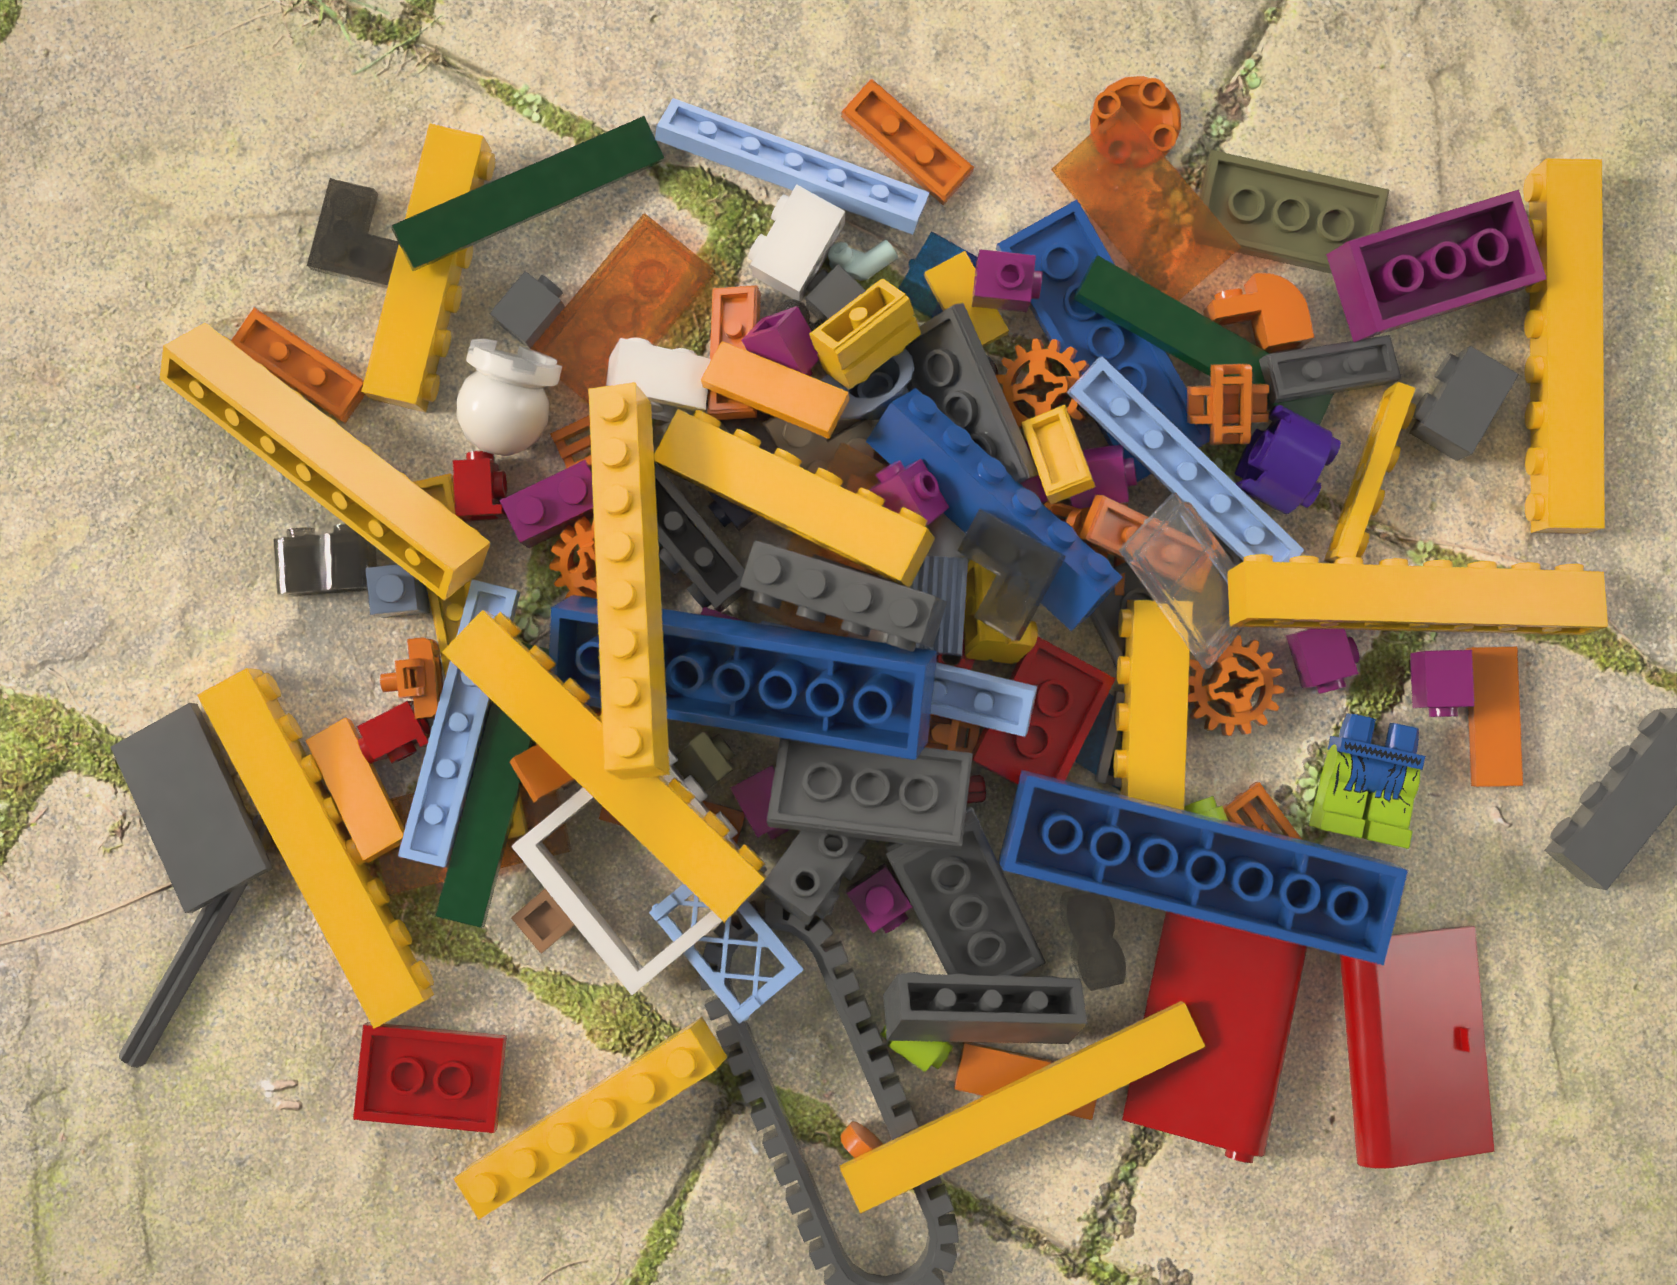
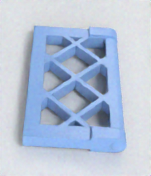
M684 883L663 901L654 904L649 912L673 942L683 935V932L668 915L678 905L693 906L692 927L697 923L698 907L709 908L704 902H699V898L695 894L694 901L686 900L693 892ZM748 900L739 906L737 910L758 934V941L729 938L731 916L725 922L724 938L703 936L698 940L723 943L721 972L714 971L695 948V944L683 953L739 1024L742 1021L748 1020L754 1011L804 970ZM728 944L757 946L754 975L726 972ZM762 947L769 948L784 966L773 977L759 975ZM725 978L753 980L752 995L740 1003L725 985ZM758 981L766 982L758 989Z

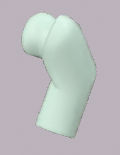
M887 239L866 253L849 248L846 242H837L828 251L831 269L833 270L839 264L853 279L857 280L869 279L898 259L897 253Z

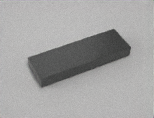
M1390 335L1367 338L1358 342L1348 341L1268 354L1259 360L1264 382L1269 385L1268 397L1270 404L1392 384L1401 379Z

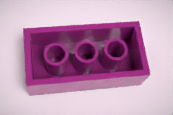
M1519 189L1350 240L1326 254L1353 342L1518 292L1547 279Z

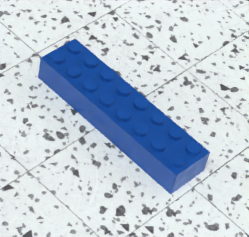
M572 595L551 607L549 657L556 663L551 671L564 683L569 678H572L591 696L586 704L602 708L597 598ZM662 609L667 719L916 760L928 742L937 651L915 648L914 652L883 642Z
M1021 770L998 860L1004 871L1381 965L1385 963L1408 874L1407 869L1389 861Z

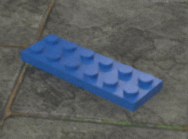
M1078 200L1069 203L997 244V251L1036 255L1034 270L1042 271V284L1039 300L1031 299L1029 307L1049 342L1052 339L1060 341V353H1063L1071 346L1077 350L1073 362L1085 360L1090 366L1099 357L1105 358L1196 447L1199 448L1210 442V428L1208 424L1187 423V388L1166 352L1073 299L1091 262L1097 255L1114 264ZM1064 366L1068 375L1071 376L1067 368ZM1095 420L1109 446L1121 445ZM1124 448L1125 459L1133 458L1134 456ZM1134 457L1137 482L1152 475V473Z

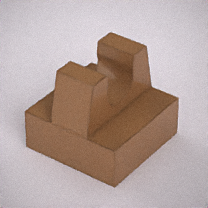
M546 889L541 891L511 917L541 954L575 926Z

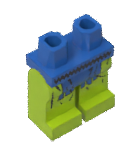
M1347 713L1341 726L1339 737L1330 736L1327 748L1329 751L1324 762L1309 826L1409 849L1413 832L1409 830L1414 798L1420 783V770H1423L1426 757L1417 754L1419 728L1389 723L1385 746L1371 744L1376 719Z

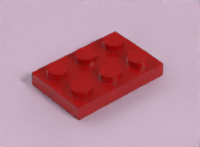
M1038 636L1035 646L1017 662L1009 680L1038 686L1026 736L984 727L972 751V762L1015 785H1018L1021 770L1065 781L1116 678Z
M370 1022L365 1023L362 1030L353 1120L495 1133L498 1128L507 1035L382 1024L374 1029Z

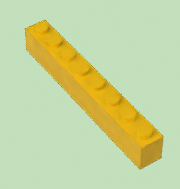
M1546 158L1529 172L1523 190L1524 199L1526 202H1529L1528 221L1547 278L1525 288V291L1530 293V310L1527 312L1524 322L1525 336L1530 338V356L1526 360L1524 369L1525 380L1530 384V402L1525 409V425L1527 429H1530V448L1525 456V470L1528 475H1531V493L1526 499L1525 514L1527 520L1531 521V533L1587 534L1605 529L1602 159Z
M203 323L163 345L159 378L161 381L444 601L481 572L491 543L489 540L483 537L478 530L470 527L453 514L440 501L434 499L418 487L404 473L399 472L379 457L369 446L361 443L340 427L335 420L326 416L305 400L300 393L292 390L279 380L265 366L257 363L240 350L227 337L222 336L207 323Z
M636 382L590 388L589 410L604 770L621 780L670 775L651 402Z
M1256 554L1244 557L1242 563L1227 571L1230 627L1585 635L1608 627L1604 572L1584 571V565L1564 564L1554 567V570H1541L1540 563L1527 562L1514 564L1511 566V569L1497 568V563L1493 561H1479L1469 563L1467 567H1453V562L1450 560H1432L1424 562L1423 566H1408L1407 559L1394 558L1381 560L1379 565H1366L1363 563V558L1359 557L1339 558L1334 560V564L1318 563V557L1297 556L1290 558L1289 562H1273L1272 555Z
M482 610L442 653L725 922L765 880L766 875L760 870L765 865V862L746 844L740 849L733 845L725 837L730 829L714 813L709 810L703 816L690 804L695 796L677 778L674 777L669 783L662 776L621 780L604 770L602 714L598 716L586 704L591 696L572 678H569L565 683L561 681L551 671L556 663L536 644L529 650L518 640L516 636L521 632L520 628L504 613L500 611L494 617L491 613Z
M246 668L199 693L197 696L373 1028L375 1029L435 995L431 989V986L434 985V980L429 968L422 960L416 961L408 946L412 943V938L402 920L394 919L387 906V903L390 902L387 889L379 878H372L364 863L365 861L362 860L353 839L342 822L344 820L332 795L329 797L321 782L323 776L312 754L307 756L299 739L303 737L299 724L290 713L285 715L277 698L281 697V692L274 678L267 672L263 673L261 669Z

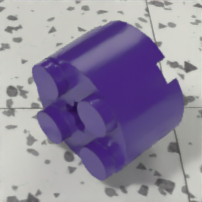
M1277 405L1269 412V420L1272 422L1266 431L1263 432L1256 428L1251 436L1250 444L1246 445L1235 471V475L1242 478V481L1235 484L1248 496L1283 514H1288L1299 505L1308 508L1313 504L1321 489V483L1317 479L1324 466H1328L1335 459L1339 452L1341 441L1334 438L1330 430L1281 405Z

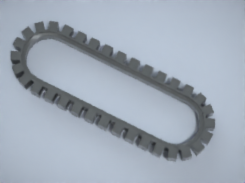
M766 898L765 916L761 917L769 927L792 933L804 941L814 955L891 1139L894 1140L904 1135V1133L918 1128L917 1118L910 1102L895 1109L893 1108V1105L907 1100L899 1076L897 1075L884 1082L881 1080L882 1077L895 1072L894 1064L887 1048L872 1055L869 1050L883 1045V1039L880 1036L881 1033L876 1021L861 1028L857 1024L872 1017L865 996L861 995L850 1001L846 998V995L860 989V984L853 968L839 974L835 972V967L848 962V956L842 941L824 947L822 943L833 934V928L825 919L819 918L808 927L791 913L789 917L784 916V908L770 898ZM755 901L750 902L752 906L756 909V911L759 913ZM736 910L742 926L731 918L729 938L745 940L756 932L742 914ZM723 921L713 931L721 938H724L725 922ZM707 942L702 955L706 962L718 965L711 967L714 971L721 972L723 943ZM728 944L726 972H730L732 956L739 945ZM700 975L701 990H712ZM725 978V985L738 1000L731 978ZM717 995L707 998L704 1006L711 1021L726 1014L730 1021L718 1025L716 1030L722 1049L737 1042L741 1045V1048L730 1052L727 1059L733 1075L736 1076L751 1069L752 1075L741 1079L739 1085L745 1103L747 1104L760 1097L764 1100V1102L752 1106L750 1115L756 1130L760 1131L771 1125L775 1126V1129L763 1134L762 1144L768 1158L771 1159L786 1152L787 1156L775 1160L774 1172L780 1187L793 1181H798V1183L786 1188L785 1198L793 1215L807 1208L810 1209L798 1215L797 1227L804 1242L821 1236L809 1242V1256L815 1270L830 1265L824 1270V1284L945 1285L941 1270L952 1273L957 1258L955 1244L953 1243H959L955 1214H947L954 1211L945 1184L928 1190L942 1183L941 1176L939 1175L913 1188L928 1226L926 1247L917 1262L901 1273L888 1276L867 1273L853 1264L841 1245L747 1020L739 1024Z

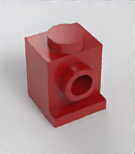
M473 451L466 453V460H453L455 515L465 522L508 519L500 502V498L507 497L506 473L504 470H499V465L495 463L494 454Z
M406 701L357 726L362 738L358 739V745L368 763L372 764L378 760L389 758L391 764H394L417 752L415 744L418 743L420 747H427L432 728L427 719H415L414 702Z

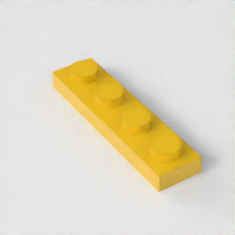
M1397 382L1384 390L1324 561L1334 564V560L1339 558H1361L1370 538V534L1365 532L1370 515L1375 516L1378 513L1385 497V490L1380 489L1385 473H1390L1394 469L1400 455L1401 448L1396 446L1401 429H1407L1415 413L1416 404L1411 403L1415 387Z

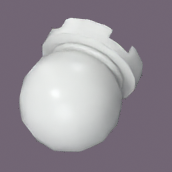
M472 339L466 361L476 367L477 371L465 379L457 396V420L466 439L483 452L502 456L520 453L540 439L548 424L549 400L543 388L558 385L562 366L556 365V359L519 346L516 355L495 350L496 340Z

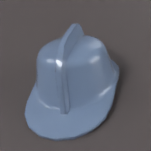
M904 349L902 353L891 357L873 371L867 380L849 390L828 374L820 381L849 392L850 400L840 419L880 420L890 403L908 392L907 384L911 380L914 371L913 358Z

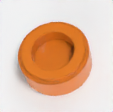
M852 1121L840 1135L843 1146L854 1158L883 1145L875 1134L855 1121Z

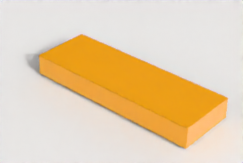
M721 341L701 378L702 386L706 389L828 439L832 435L850 400L849 392L724 341Z
M345 717L305 741L362 860L370 863L401 845L405 828L373 763L367 762L359 748L358 739H360V736L352 720Z

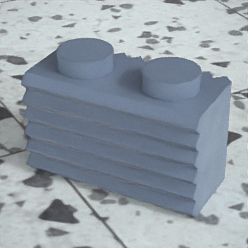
M925 557L910 588L937 596L946 601L947 604L933 648L918 643L915 648L935 650L937 655L962 656L968 558Z

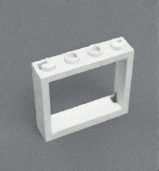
M669 749L670 775L662 777L668 783L675 777L684 784L695 796L690 804L705 816L709 809L702 801L708 795L691 775L683 779L673 766L678 761V758ZM582 788L511 847L629 993L633 995L722 920L711 910L651 961L642 966L542 843L544 839L594 799L591 794ZM721 811L718 812L716 816L730 829L725 837L740 849L732 839L738 833ZM763 866L760 870L765 873L768 869ZM763 882L754 890V892L744 902H746L750 897H752L756 892H758L762 888Z

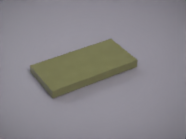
M1211 150L1207 157L1189 242L1332 274L1326 254L1350 240L1380 232L1390 190Z

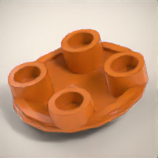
M1145 76L1124 77L1109 85L1096 97L1090 116L1091 138L1097 151L1111 164L1125 169L1147 168L1163 160L1175 146L1181 130V110L1174 94L1161 80Z

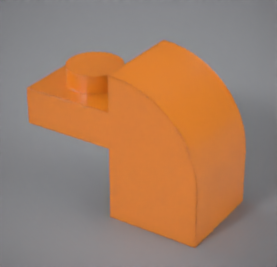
M1253 274L1244 284L1246 294H1243L1240 288L1219 292L1214 295L1215 300H1212L1203 310L1205 317L1221 326L1251 321L1256 346L1270 354L1303 348L1314 338L1310 313L1304 296L1294 284L1275 274Z

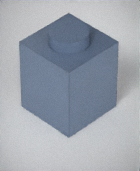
M397 564L366 568L370 615L390 618L430 613L427 587Z

